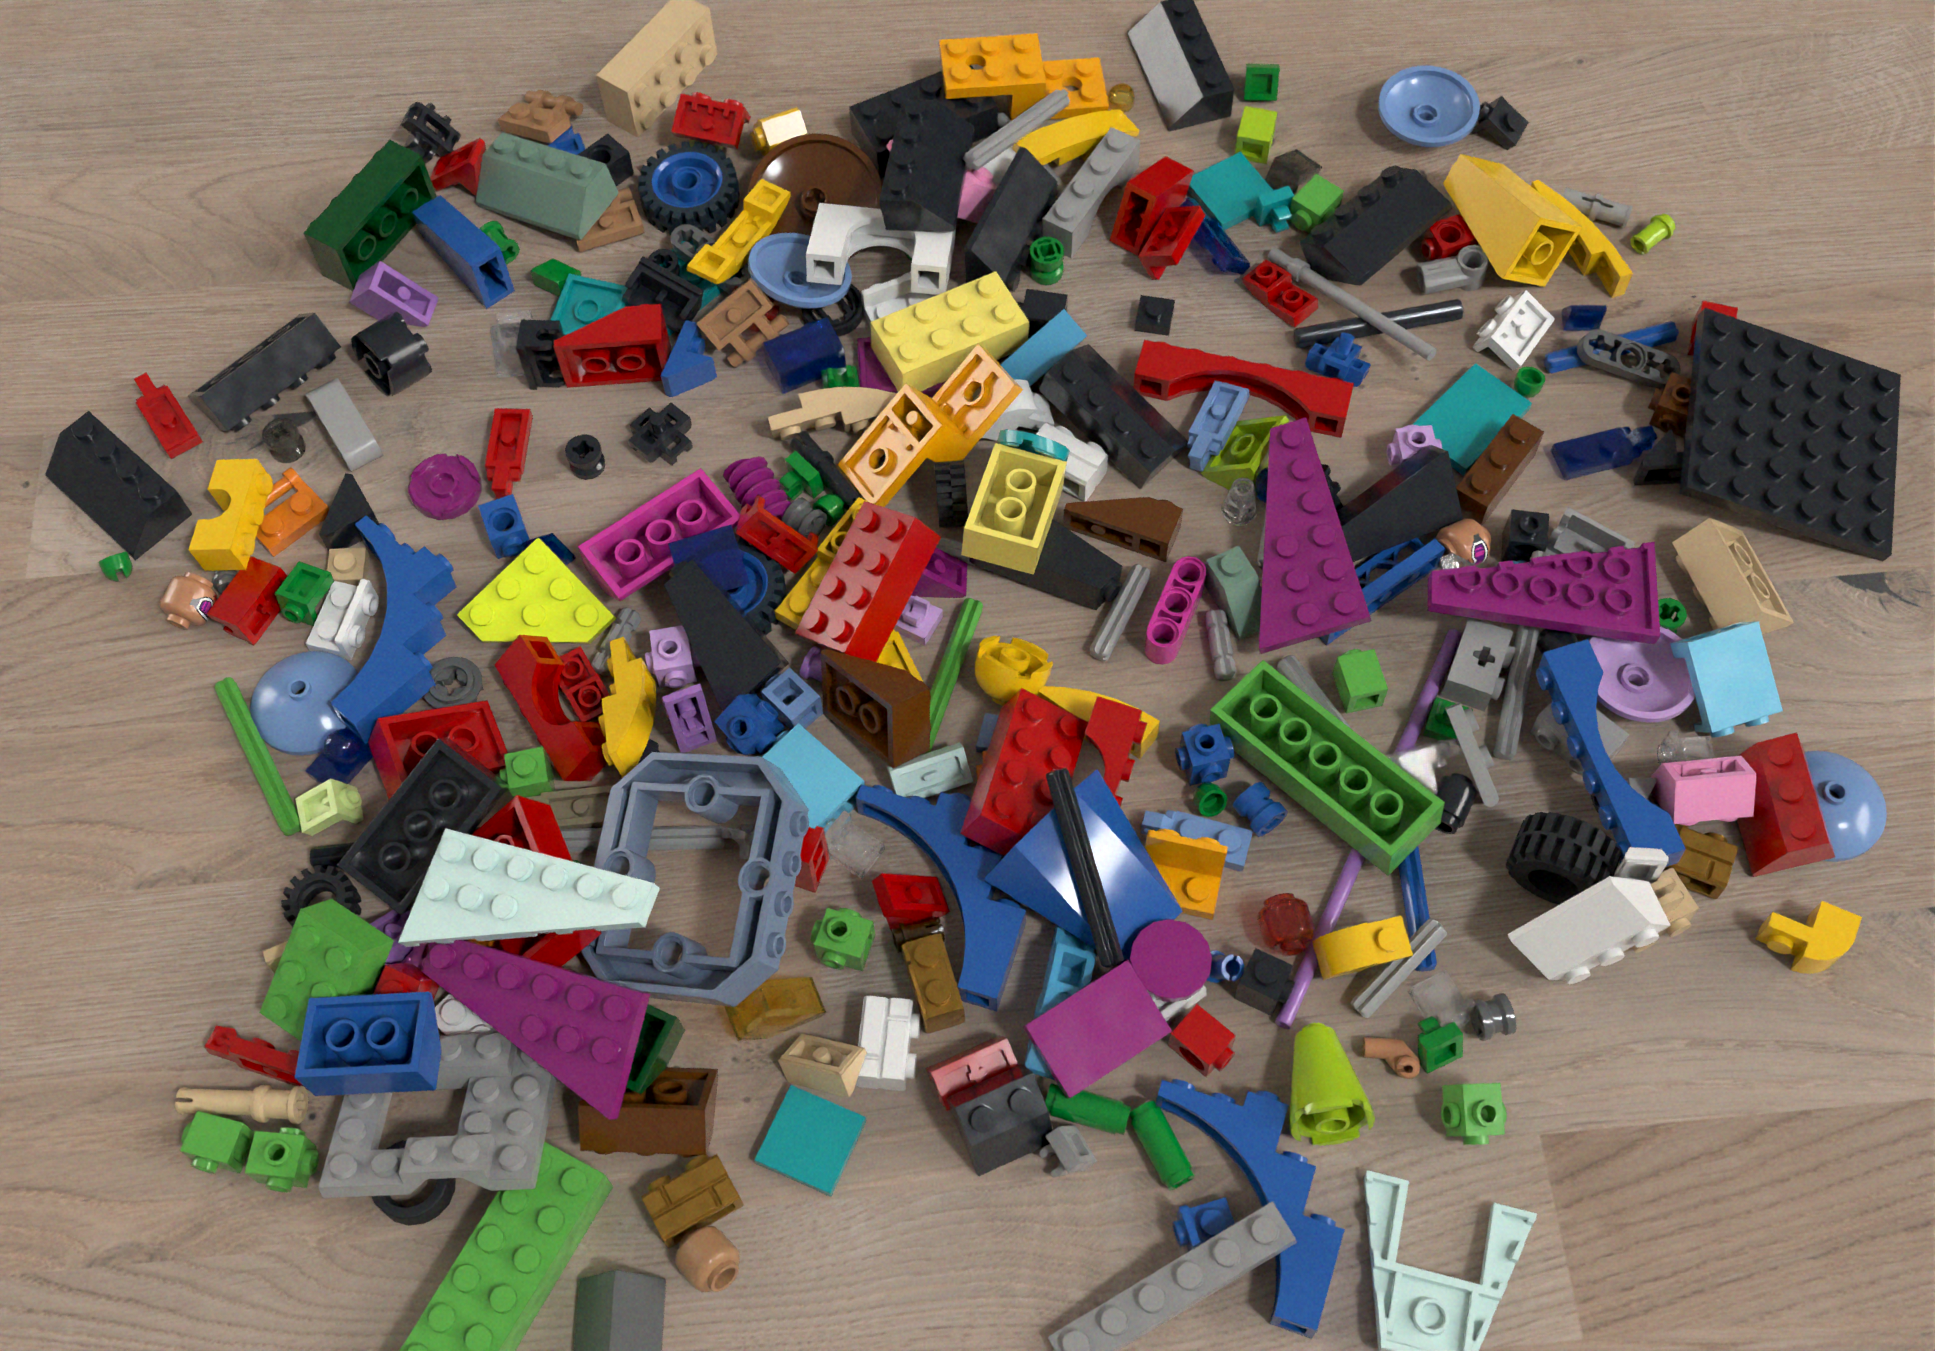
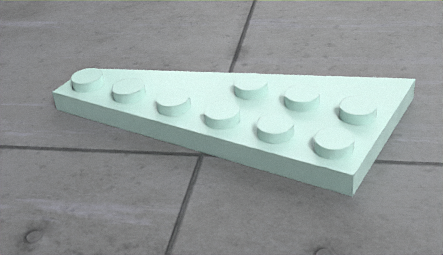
M445 828L398 943L405 947L420 946V943L436 942L438 944L454 943V940L466 939L486 941L534 937L538 933L550 932L570 934L574 930L586 929L607 931L643 928L646 926L660 888L652 882Z

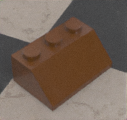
M667 1067L641 1095L625 1089L618 1119L609 1120L581 1098L578 1105L580 1151H594L602 1155L614 1152L636 1153L641 1156L677 1154L685 1158L706 1155L713 1134L718 1069Z

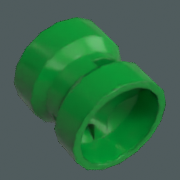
M1041 237L1036 239L1030 247V276L1038 284L1052 285L1057 283L1063 276L1064 246L1059 240L1053 237Z

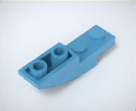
M1056 925L1043 988L1037 999L1033 1019L1090 984L1096 958V954L1093 953L1094 949L1080 941L1078 937ZM1029 1038L1024 1066L1032 1071L1033 1074L1055 1080Z

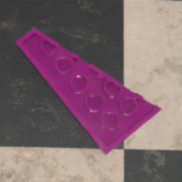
M1306 417L1270 428L1259 636L1260 654L1371 622L1365 598Z
M1655 541L1642 543L1640 547L1631 549L1617 546L1610 547L1608 552L1591 554L1586 550L1531 558L1530 562L1514 564L1511 560L1499 562L1497 566L1479 569L1474 565L1432 571L1428 578L1427 611L1655 645L1660 638Z
M454 940V943L450 944L430 942L423 973L609 1120L618 1119L650 993L470 940Z

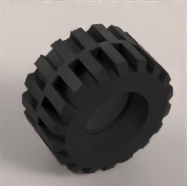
M1538 812L1534 815H1528L1523 820L1507 858L1506 868L1509 870V875L1521 887L1537 897L1560 905L1607 877H1613L1621 858V852L1615 846L1616 843L1612 838L1583 820L1559 813Z

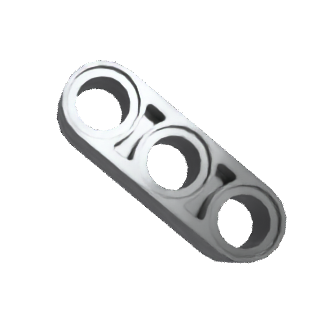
M338 378L306 393L312 408L351 472L383 456L371 431Z

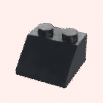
M1023 1064L946 1098L978 1176L1050 1144L1046 1138V1135L1053 1131L1049 1111L1033 1072Z

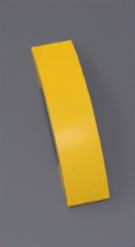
M761 179L743 199L744 210L713 246L705 244L687 265V271L714 284H720L735 275L748 262L753 246L761 239L769 236L781 217L791 197V192Z

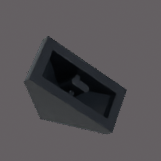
M345 473L319 532L328 551L329 549L349 548L363 541L355 526L363 517L368 516L379 525L372 508L352 474Z

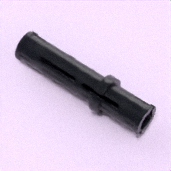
M807 431L798 433L805 446L796 437L791 440V449L796 450L819 472L822 482L834 495L842 499L843 506L847 510H849L858 497L864 499L850 480L833 463V456L828 451H823Z

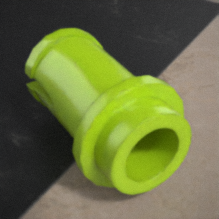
M1667 214L1653 216L1648 226L1631 237L1630 243L1633 249L1641 255L1648 253L1661 240H1667L1673 236V231L1676 228L1675 222Z

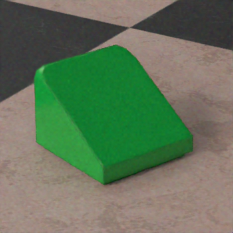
M554 258L534 267L530 271L535 286L560 297L568 274L582 275L581 271Z

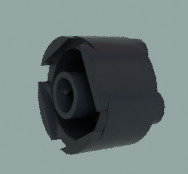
M397 311L385 316L351 337L352 349L357 360L360 361L364 358L369 368L364 371L375 387L386 396L398 394L432 373V368L424 354L429 351L426 341L419 333H411L407 328L404 318Z

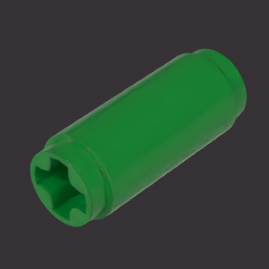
M1053 1083L1050 1084L1045 1100L1047 1109L1051 1114L1050 1116L1114 1135L1115 1133L1124 1135L1131 1106L1125 1105L1122 1101L1082 1090L1070 1099H1066L1060 1087Z
M1155 1101L1146 1102L1133 1109L1129 1114L1132 1120L1131 1124L1162 1183L1166 1184L1168 1190H1174L1191 1181L1195 1177L1192 1172L1193 1167L1162 1109L1156 1105Z

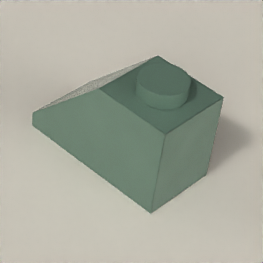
M1240 546L1207 559L1205 563L1206 576L1204 585L1218 608L1225 611L1227 622L1238 640L1260 631L1262 588L1257 573Z

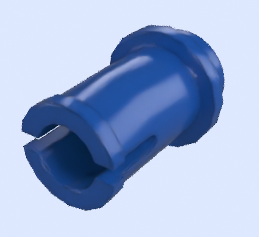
M1210 951L1212 964L1210 975L1206 981L1218 983L1224 979L1236 981L1242 977L1245 965L1239 956H1234L1233 954L1225 955L1220 951Z

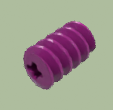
M764 457L740 459L724 470L723 477L728 482L731 491L735 493V498L741 504V508L747 503L753 507L754 500L759 494L765 499L764 509L782 521V517L791 501L786 500L787 495L785 491L780 490L781 485L777 479L773 478L774 473L771 468H767L768 463Z

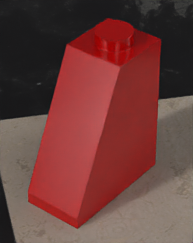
M1165 156L1129 180L1126 184L1109 241L1138 256L1165 209L1179 207L1185 200L1194 170Z

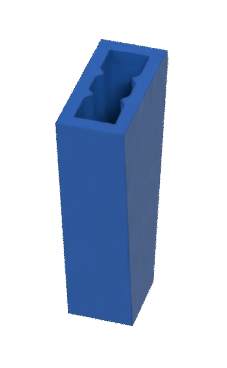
M441 195L412 212L423 238L486 309L515 291L501 248Z

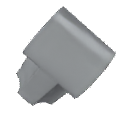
M1469 245L1462 248L1456 256L1417 264L1416 274L1419 289L1424 295L1457 287L1466 291L1477 290L1484 283L1489 259L1480 246Z

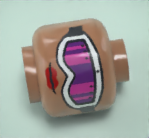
M1466 518L1441 529L1436 536V540L1445 548L1442 559L1439 562L1445 568L1476 566L1485 562L1490 554V533L1484 526H1481V524L1473 519Z
M185 572L184 576L173 577L160 600L162 611L168 615L166 621L184 630H188L190 625H204L209 618L207 612L217 601V594L212 589L214 584L190 572Z

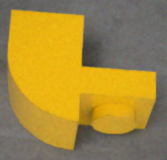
M1821 901L1808 915L1805 925L1772 912L1760 925L1755 940L1767 944V947L1774 952L1794 955L1790 970L1804 974L1819 973L1830 968L1849 950L1856 938L1862 917Z
M1402 916L1351 926L1325 934L1312 941L1323 980L1360 972L1372 966L1413 956Z

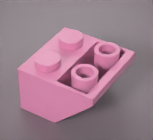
M1742 756L1662 763L1650 777L1657 779L1651 794L1661 808L1670 814L1674 824L1690 826L1701 821L1711 820L1731 822L1741 817H1752L1754 815L1756 772Z

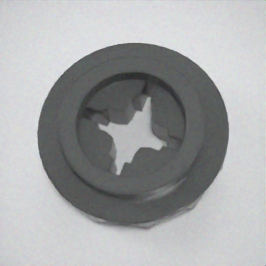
M449 657L432 665L433 669L429 672L436 686L433 685L429 692L424 695V698L433 709L477 702L479 692L484 689L482 674L472 661L462 657ZM457 675V680L462 688H455L454 693L450 696L445 685H452Z

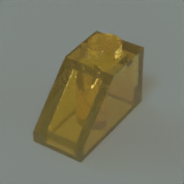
M812 977L769 979L737 1006H724L737 1041L769 1039L826 1014Z

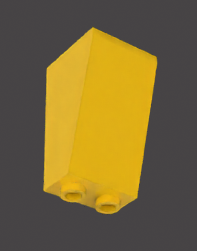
M1460 154L1443 183L1496 273L1502 279L1545 287L1582 229L1581 225L1500 163Z

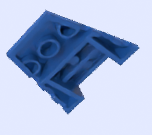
M1096 769L1078 784L1074 790L1124 962L1130 960L1132 944L1141 930L1153 922L1167 919L1174 920L1182 912V909L1100 772ZM1054 807L1004 856L983 880L1007 893L1022 905L1028 906L1041 914L1051 923L1065 929L1078 937L1080 941L1096 950Z

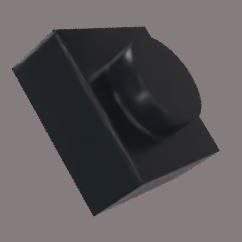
M1141 295L1135 331L1169 336L1175 300Z

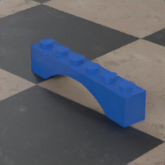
M1582 640L1543 652L1539 667L1536 669L1538 683L1543 691L1548 690L1553 701L1551 704L1553 716L1557 724L1564 725L1569 736L1567 737L1569 752L1574 759H1579L1584 770L1582 773L1584 785L1589 794H1595L1600 805L1598 808L1600 821L1606 830H1611L1616 841L1615 846L1620 849V864L1629 847L1662 849L1669 857L1666 867L1677 864L1686 848L1670 814L1652 804L1635 791L1616 770L1605 751L1598 731L1596 714L1598 688L1604 672L1589 640Z

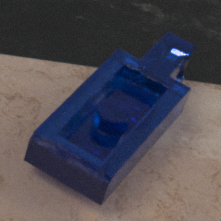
M1187 197L1180 207L1199 206L1195 199ZM1203 210L1206 216L1194 235L1195 241L1203 248L1209 250L1213 255L1212 262L1219 270L1224 273L1229 271L1243 275L1251 263L1215 218L1209 217Z
M1652 425L1636 428L1631 431L1630 427H1618L1555 443L1552 446L1551 453L1564 480H1570L1632 464L1633 459L1640 457L1642 451L1653 448V444L1658 437Z

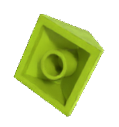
M1286 415L1237 421L1223 450L1220 451L1218 456H1211L1201 474L1204 478L1250 500L1268 473L1270 428L1289 423V419Z

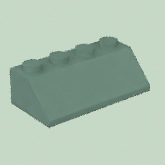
M502 132L482 156L476 203L478 207L581 240L619 192L605 163Z

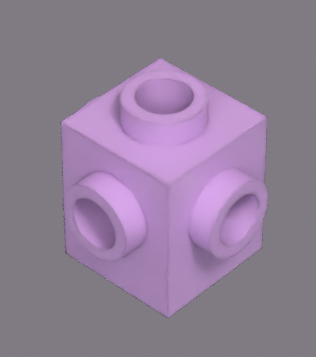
M1408 425L1403 428H1396L1392 443L1387 445V459L1389 465H1392L1393 470L1428 445L1442 449L1441 440L1435 439L1432 425Z
M683 625L649 631L652 652L645 653L646 664L651 675H656L659 687L680 688L688 683L697 682L695 667H701Z

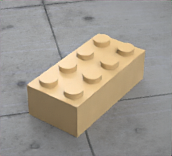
M670 0L596 75L608 122L638 138L647 128L654 124L656 118L667 107H670L675 102L676 97L695 81L697 75L714 61L717 56L710 9L695 0Z

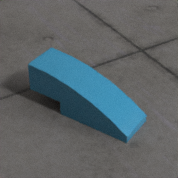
M1063 309L1008 357L1001 366L1014 380H1027L1031 387L1064 356L1076 348L1087 335L1066 310Z

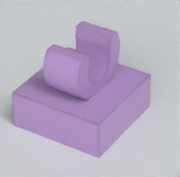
M911 595L894 630L926 646L943 618V610L931 605L929 601L919 596L914 597Z

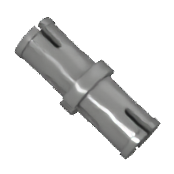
M1566 187L1563 197L1581 213L1588 216L1589 220L1595 221L1596 218L1624 228L1633 208L1630 205L1604 199L1603 195L1598 193L1594 196Z

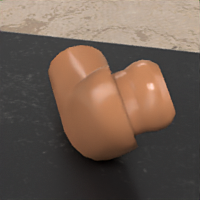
M1363 1038V1058L1384 1059L1394 1072L1404 1079H1413L1418 1075L1420 1061L1403 1040Z

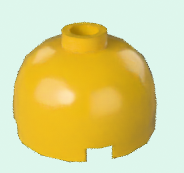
M1001 636L987 637L979 643L974 666L978 685L987 695L992 697L995 703L1004 706L1020 688L1038 695L1039 690L1046 685L1053 662H1047L1049 654L1042 648L1031 642L1012 637L1011 644L999 642Z

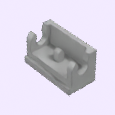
M1568 507L1558 527L1554 528L1545 552L1557 555L1587 550L1593 554L1608 552L1610 547L1617 546L1631 549L1636 542Z

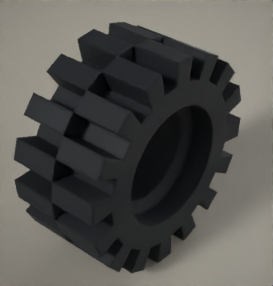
M964 460L934 462L939 528L965 526L968 519Z
M321 865L314 866L315 873L313 874L307 868L302 870L301 873L304 878L299 881L294 876L290 880L294 888L285 887L283 892L288 900H281V907L285 910L283 915L292 927L295 924L300 909L308 907L310 901L322 892L335 894L336 902L354 914L361 915L362 910L358 904L362 902L361 896L357 892L356 887L341 870L338 872L332 866H328L326 871Z

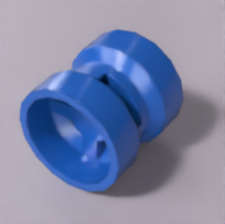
M1257 782L1247 788L1233 803V808L1241 817H1248L1250 828L1258 837L1264 836L1276 828L1288 814V811L1280 802H1274L1272 799H1269L1270 790L1263 782Z

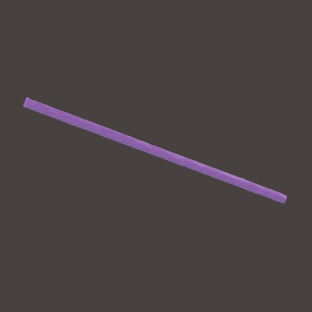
M1448 630L1391 759L1403 770L1461 641L1462 634L1457 630ZM1353 847L1293 980L1295 985L1286 1004L1282 1005L1275 1020V1023L1284 1029L1291 1028L1318 966L1312 941L1333 932L1365 857Z

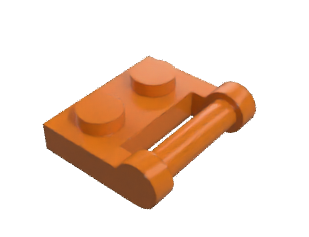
M292 467L282 473L283 477L273 484L272 492L267 497L265 508L292 488L296 493L264 516L256 535L257 541L273 558L325 520L330 510Z

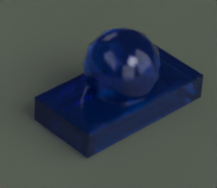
M347 727L336 729L326 736L323 741V752L305 771L309 777L319 784L329 779L349 784L373 758L369 743H363L356 733Z

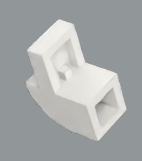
M1015 380L1023 389L1022 392L982 438L997 441L1000 430H1015L1019 426L1038 431L1044 423L1054 426L1047 398L1044 395L1031 392L1027 380Z

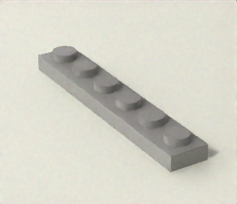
M1272 1201L1048 1336V1339L1055 1351H1119L1296 1244L1297 1241Z

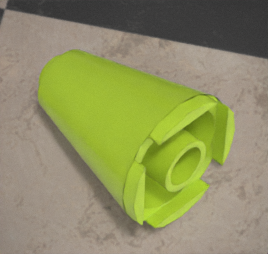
M1322 1023L1307 1024L1296 1034L1294 1039L1289 1115L1290 1132L1297 1141L1302 1142L1301 1136L1312 1138L1313 1145L1318 1146L1336 1145L1352 1141L1360 1137V1128L1368 1124L1370 1130L1374 1126L1375 1115L1373 1108L1335 1030Z

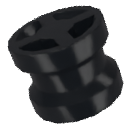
M583 434L575 436L567 443L565 453L574 476L579 479L589 480L598 477L604 471L606 466L605 457L597 438L592 435Z

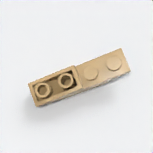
M835 387L800 393L798 395L801 408L768 417L773 438L781 437V440H789L798 437V433L801 430L815 427L817 431L825 430L835 426L836 421L841 419L845 433L853 431L854 434H862L895 397L896 393L862 387Z

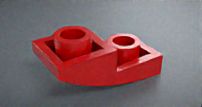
M1267 259L1242 278L1245 287L1266 308L1294 328L1318 309V298L1293 285L1291 273Z
M579 646L560 656L564 667L560 675L559 687L580 722H589L603 715L602 698L608 697L610 694L598 673L596 674L583 649Z

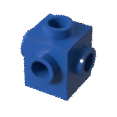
M756 694L738 695L714 721L727 736L726 742L734 751L743 755L765 754L773 747L774 741L777 740L776 736L785 728L777 719L778 712L770 703L761 700Z
M1198 724L1182 732L1180 747L1175 748V755L1179 769L1181 771L1185 770L1189 786L1226 778L1230 759H1234V748L1230 737L1223 736L1220 724L1211 726Z

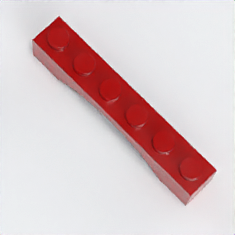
M1144 340L1134 374L1133 388L1142 396L1169 401L1186 394L1210 391L1214 381L1217 380L1249 389V395L1261 398L1281 408L1295 420L1306 417L1311 432L1338 438L1342 437L1354 383L1345 382L1338 378L1312 375L1301 370L1293 371L1278 368L1267 363L1240 360L1233 356L1211 354L1199 349L1173 346L1162 341Z

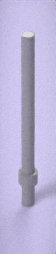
M1273 248L1270 251L1268 259L1291 273L1292 279L1295 281L1307 283L1426 360L1430 361L1437 352L1435 347L1312 271L1310 265L1298 257L1293 259L1278 248Z

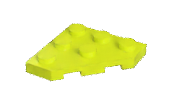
M540 538L533 541L457 614L477 637L485 643L514 642L519 635L547 637L551 644H591L616 620L611 611Z

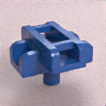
M1341 333L1340 338L1337 337L1329 348L1315 343L1308 352L1305 361L1307 369L1329 378H1338L1345 382L1354 383L1353 387H1358L1369 372L1371 364L1358 359L1362 346L1354 344V336L1349 333Z

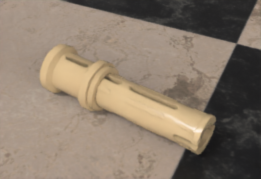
M260 1085L253 1091L182 1087L178 1090L176 1098H185L186 1100L193 1101L175 1102L177 1113L182 1115L196 1114L197 1111L208 1114L249 1115L259 1123H265L270 1118L289 1119L292 1124H300L307 1114L308 1093L304 1086H294L292 1090L272 1089L270 1085Z

